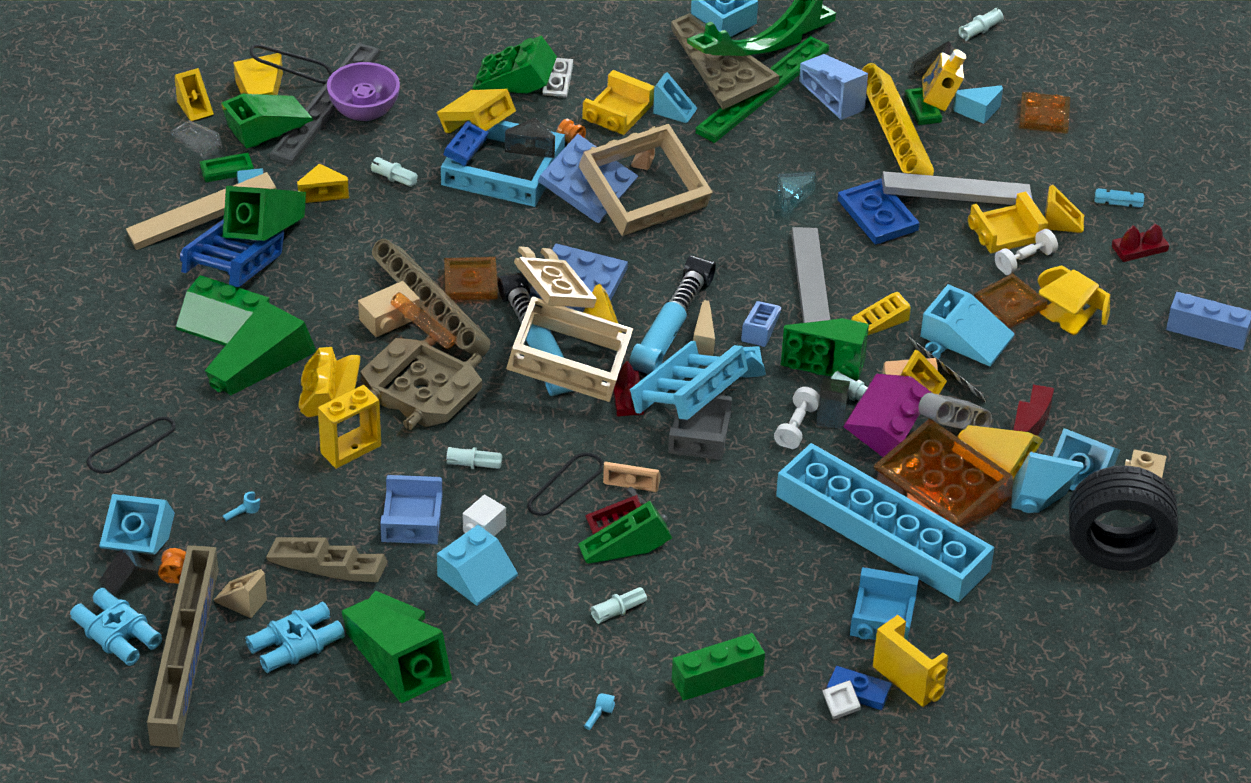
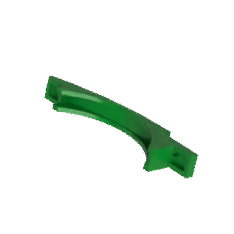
M794 0L787 11L772 26L754 37L732 40L726 30L719 32L713 22H708L705 25V32L687 38V43L702 53L711 55L746 56L772 52L800 43L802 34L834 22L836 12L822 5L823 0Z

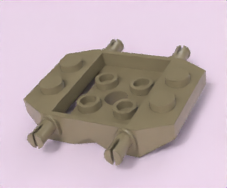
M431 332L422 341L395 338L360 371L363 385L379 399L380 405L388 409L400 410L407 417L403 421L406 429L412 430L417 423L424 427L448 422L482 389V379L474 369L482 362V357L474 353L467 361L463 362L432 347L439 341L438 335L434 334V332ZM413 360L416 361L411 364V367L402 376L395 379L394 384L388 389L384 388ZM418 385H426V386H428V387L416 388V386H418Z

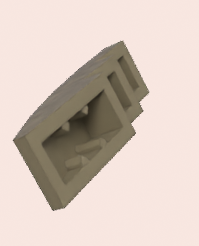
M276 537L266 556L269 562L284 567L349 581L378 582L387 564L384 554H358L355 546H330L327 538Z

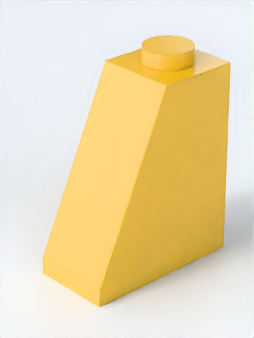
M279 53L258 57L282 66V55ZM254 58L234 62L235 81L241 94L278 95L283 70L258 62Z
M968 425L966 429L959 433L954 449L1005 483L1012 485V480L1030 452L1035 453L1043 439L1030 432Z

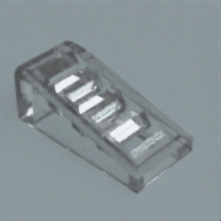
M190 120L171 131V135L203 159L223 148L219 133Z

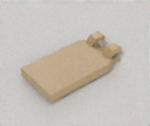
M519 246L518 252L521 253L522 257L515 258L514 263L547 305L594 308L597 298L566 260H559L557 254L548 248L541 249L540 253L544 255L545 259H539L535 257V253L529 247Z

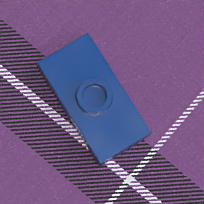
M467 121L445 148L443 155L466 166L487 139L488 132Z
M836 666L827 689L850 680L860 704L879 710L883 709L891 691L892 683Z

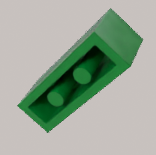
M750 633L677 656L672 661V682L683 701L763 676L765 652L754 634Z

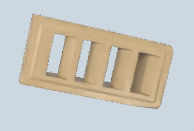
M704 300L701 305L693 341H696L699 354L713 356L715 335L709 301Z

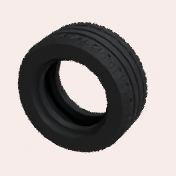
M1111 466L1088 475L1075 487L1070 497L1069 533L1074 548L1086 560L1110 570H1137L1158 562L1172 549L1178 536L1177 500L1173 489L1165 480L1153 472L1134 466ZM1128 509L1145 513L1151 517L1144 523L1132 527H1114L1103 524L1096 519L1103 513Z

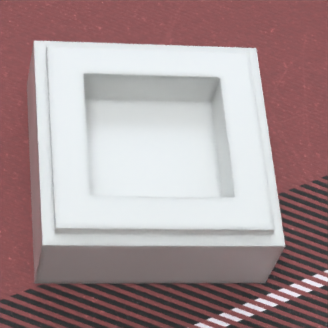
M850 680L822 690L833 719L861 710Z

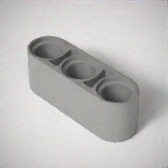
M935 393L925 394L918 406L921 415L940 424L960 429H966L968 425L990 427L992 422L990 411L969 401Z

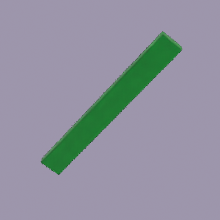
M812 36L808 37L770 68L779 75L778 84L723 110L719 108L696 127L695 133L716 143L799 76L802 62L826 54L829 51V45Z

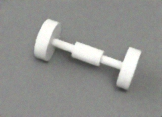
M1043 229L1036 233V245L1030 244L1018 250L1015 255L1008 249L996 252V266L1005 275H1009L1017 270V259L1027 258L1035 254L1037 249H1040L1046 255L1056 252L1058 242L1055 235L1049 229Z
M800 387L796 390L793 396V403L797 408L789 424L779 425L774 433V439L780 446L795 449L799 446L802 440V433L798 427L806 414L805 411L814 412L821 402L820 395L814 389Z

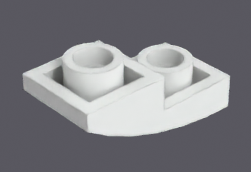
M556 58L547 86L543 87V95L567 97L572 75L573 59Z

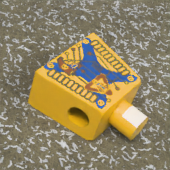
M955 49L950 56L940 53L922 78L925 103L946 111L964 79L963 62L966 59V55L962 51Z

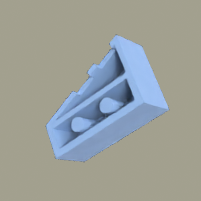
M825 54L801 63L799 81L840 120L865 110L868 73Z

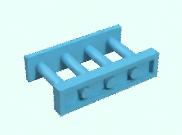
M690 341L630 389L635 412L642 413L654 402L676 405L679 419L688 420L748 371L743 346L734 345L722 356L718 357L700 355L696 341ZM700 365H702V366H708V367L705 368V369L697 368V367H699ZM685 377H686V378H693L691 381H684V380H683ZM669 390H676V391H677V392L674 393V394H673V393H666V392H668Z

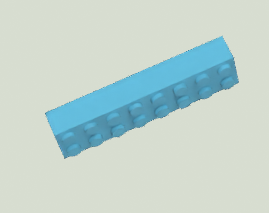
M812 443L778 473L776 492L778 498L912 576L919 577V580L957 602H960L991 570L994 553L993 546Z

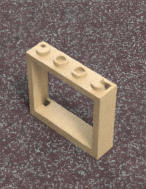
M669 124L657 128L654 126L648 131L639 134L633 133L627 138L618 141L612 140L596 148L591 147L590 150L583 152L578 166L621 236L706 207L713 193ZM661 146L689 191L626 212L599 169V166Z
M532 296L512 347L506 369L610 402L633 328L564 306L547 305L544 300ZM534 324L616 350L617 354L611 372L525 346L524 344L531 325Z

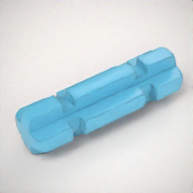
M1096 189V203L1105 204V202H1109V205L1129 207V204H1132V207H1143V193L1134 192V195L1127 191L1110 190V192H1106L1107 189Z

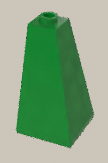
M226 186L223 237L263 241L269 239L305 217L306 192Z
M263 300L206 368L205 372L209 379V385L219 393L225 391L233 395L314 354L316 348L304 321Z
M367 599L342 610L346 634L401 704L452 680L444 636L440 629Z

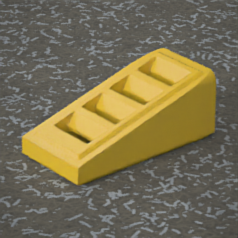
M895 292L854 315L851 320L867 323L866 320L868 319L872 323L869 325L868 335L909 321L911 307L899 292Z

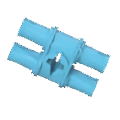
M105 588L98 589L93 595V602L104 610L98 616L94 615L83 604L75 605L70 612L71 619L85 629L84 632L87 638L95 640L102 646L104 652L114 653L128 666L135 664L140 656L139 651L127 642L129 639L136 637L151 650L157 648L162 642V635L147 624L146 616L137 613L130 607L129 602L122 599L118 600Z
M322 601L303 611L294 610L291 615L276 622L270 621L267 628L247 636L245 639L246 645L252 654L273 644L280 646L276 650L260 656L262 668L266 673H270L272 670L288 663L295 665L299 660L313 653L319 654L324 646L344 638L345 632L338 620L318 630L311 628L317 623L330 619V611Z

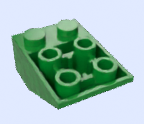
M542 35L533 39L528 38L514 47L508 46L502 52L487 55L482 60L472 88L474 90L507 89L511 93L532 92L547 86L557 56Z
M243 93L221 103L229 129L246 149L258 146L266 140L279 137L287 131L300 128L306 123L313 121L310 114L294 96Z
M841 318L785 325L783 330L781 366L831 377L836 371H839L841 374L857 381L865 363L869 324Z

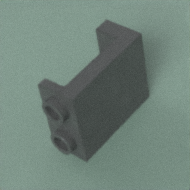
M717 395L688 420L679 419L676 409L673 428H670L668 453L722 460L731 417L732 397Z

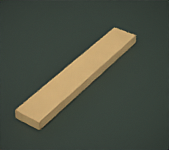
M267 172L234 185L238 187L276 189ZM226 189L126 228L135 249L138 250L223 216Z

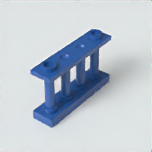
M223 219L182 249L180 254V261L182 262L181 272L187 273L196 265L201 264L227 271L228 275H230L229 285L240 287L281 255L284 230L265 241L223 237Z

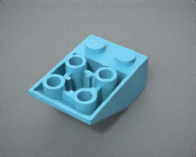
M948 284L923 313L920 337L931 342H937L945 348L991 366L1014 338L1015 334L972 294Z

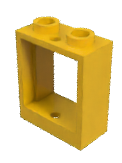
M365 385L318 407L321 454L336 469L381 446L379 399ZM359 413L360 427L338 437L337 424Z

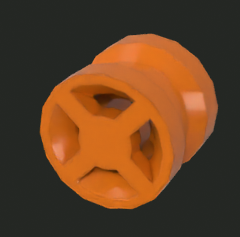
M564 119L558 126L556 133L565 134V142L569 144L577 134L585 138L586 128L580 124L574 125V122L569 119Z
M169 548L163 552L162 564L159 566L158 575L163 581L179 584L186 552L178 548Z

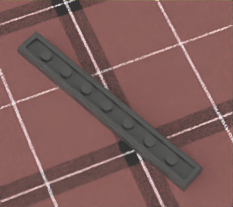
M358 43L339 68L358 62L374 63L380 55V49ZM327 83L305 109L313 118V121L306 123L300 128L287 131L270 152L271 160L292 166L337 110L329 98Z

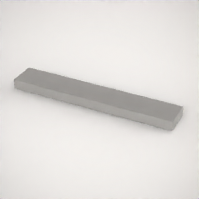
M885 171L882 174L884 194L1015 205L1017 193L1026 191L1032 199L1030 184Z
M792 227L791 235L803 323L830 320L818 228Z

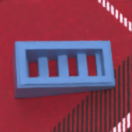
M757 301L743 323L741 341L765 347L781 313V307Z

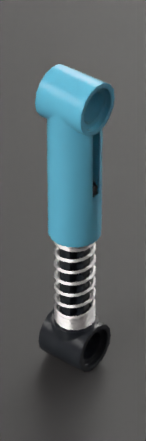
M694 255L688 257L683 270V280L680 282L672 299L664 304L641 344H636L632 350L629 363L633 370L650 374L662 364L665 353L686 320V312L692 301H694L701 287L711 284L716 271V262Z
M522 272L499 276L497 278L499 294L503 302L509 301L522 324L530 303L529 300H531L529 296V282ZM532 324L526 339L528 346L564 358L550 329ZM545 382L550 396L573 391Z

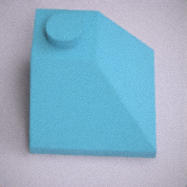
M1064 428L1053 457L1083 463V469L1070 487V490H1075V487L1088 475L1100 469L1114 466L1120 450Z
M1030 452L1012 480L1011 508L1019 509L1026 513H1039L1066 495L1083 469V463Z

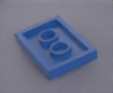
M882 179L838 192L837 200L875 245L919 231L920 223L896 195L884 194Z

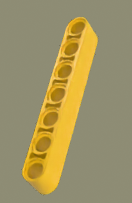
M874 63L865 65L862 71L868 73L866 94L902 172L933 176L934 168L891 76Z

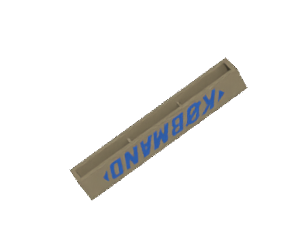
M187 546L147 720L150 746L180 747L218 575L216 547Z

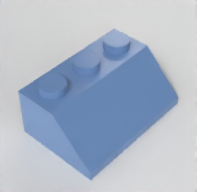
M1176 292L1170 308L1166 330L1243 350L1251 328V311Z

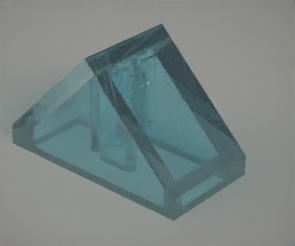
M816 173L777 174L776 194L783 216L787 217L815 192Z

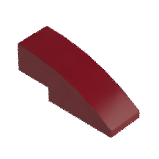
M1033 384L1030 402L1019 401L1013 431L1030 432L1036 436L1039 435L1049 417L1054 388Z

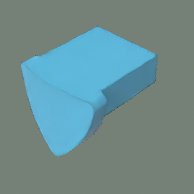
M743 347L748 371L740 377L766 375L760 347Z

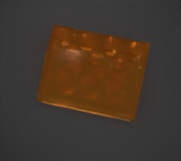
M930 418L874 465L876 471L942 518L958 527L995 512L1012 497L1013 475Z

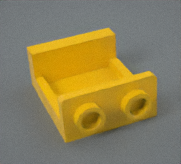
M612 70L608 74V87L594 101L587 98L583 101L582 119L625 135L653 106L654 86Z
M507 89L470 90L439 110L437 114L445 133L453 132L468 120L473 125L487 131L516 112V109Z
M1026 191L1017 193L1016 204L1013 206L982 212L977 204L971 205V212L968 216L969 227L976 231L981 245H985L990 254L1002 249H1012L1036 243V233L1048 227V221Z
M896 615L877 629L873 667L919 705L924 707L931 701H938L944 694L945 677L948 671V655L942 653L935 659L928 658L904 638L906 621L899 615Z

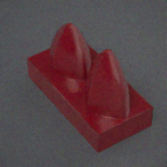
M1154 223L1143 233H1139V230L1132 225L1122 238L1112 240V248L1122 262L1167 252L1169 250V243L1163 237L1161 227Z
M628 361L622 365L613 390L617 416L644 415V411L640 414L635 412L630 389L639 383L640 380L638 371H634Z

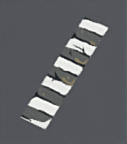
M910 338L916 349L928 358H935L938 366L986 402L981 392Z

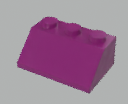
M876 374L843 427L883 458L887 459L903 443L920 415L918 406L921 398L925 394L932 392L911 376Z

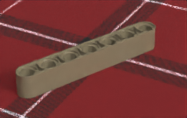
M380 239L374 244L372 249L374 259L397 283L405 282L420 298V307L458 347L472 355L477 353V355L484 356L488 352L490 340L486 334L402 248L387 239Z

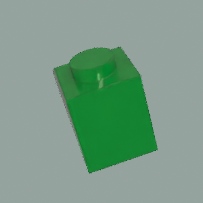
M648 501L578 545L585 561L589 564L649 553L672 539V536L661 515L651 501Z

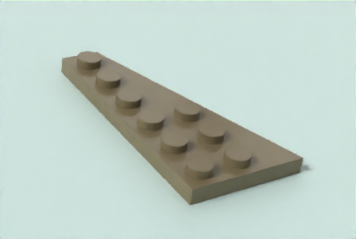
M689 13L671 21L672 31L722 110L779 83V75L751 55H711L702 53L689 45L687 38L705 32L706 25Z

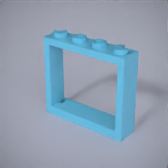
M503 120L487 130V138L547 152L532 181L463 166L446 157L441 166V185L536 207L546 188L538 182V179L542 172L565 148V134Z

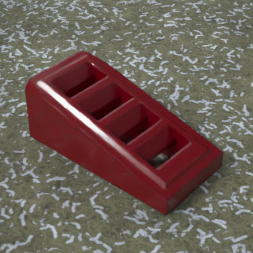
M635 495L585 516L592 534H595L610 525L608 518H613L615 522L619 519L618 516H625L642 505L638 496ZM602 520L604 526L598 527L596 521Z

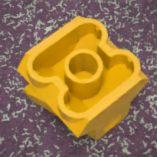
M332 347L318 348L305 364L301 376V386L303 388L299 399L300 412L306 417L318 416L319 406L354 390L359 371L360 356L349 355L336 360Z

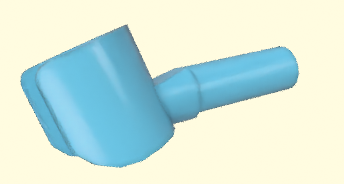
M929 342L925 346L928 352L934 351L932 355L937 359L941 357L942 352L948 349L937 342Z
M255 492L245 493L243 504L224 514V520L228 521L244 512H257L260 508V499L255 500Z
M608 694L598 695L595 709L584 725L586 729L590 730L599 716H601L602 711L612 713L615 706V696Z

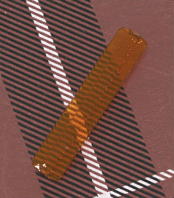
M398 292L392 297L390 303L394 308L445 349H449L455 344V335L404 294Z

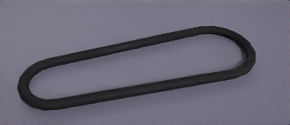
M258 44L252 45L249 50L250 55L258 62L317 83L326 84L328 80H320L260 59L253 53V49L260 48L316 63L326 68L330 76L333 73L329 66L315 59Z
M166 416L154 418L94 450L87 458V465L90 470L96 473L113 472L170 435L175 430L176 423L173 419ZM166 420L172 424L170 430L110 469H97L91 464V459L95 454L157 421Z
M589 452L578 453L573 456L528 501V510L537 516H545L553 512L601 474L604 469L602 458ZM590 456L599 461L600 468L596 473L549 510L538 512L532 508L533 501L576 459Z

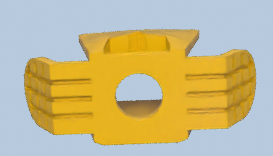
M1064 266L1047 269L1039 275L1038 284L1042 288L1039 290V295L1052 302L1040 309L1041 315L1052 322L1060 323V327L1072 335L1078 334L1097 309L1102 311V325H1107L1110 314V294L1099 288L1096 282L1078 271H1071ZM1086 303L1090 305L1086 310L1082 309Z

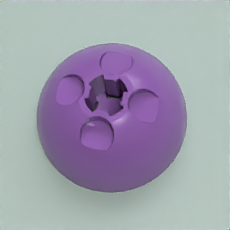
M371 62L345 65L333 72L327 82L328 95L334 107L344 116L357 121H370L386 114L395 104L400 89L399 78L391 69Z

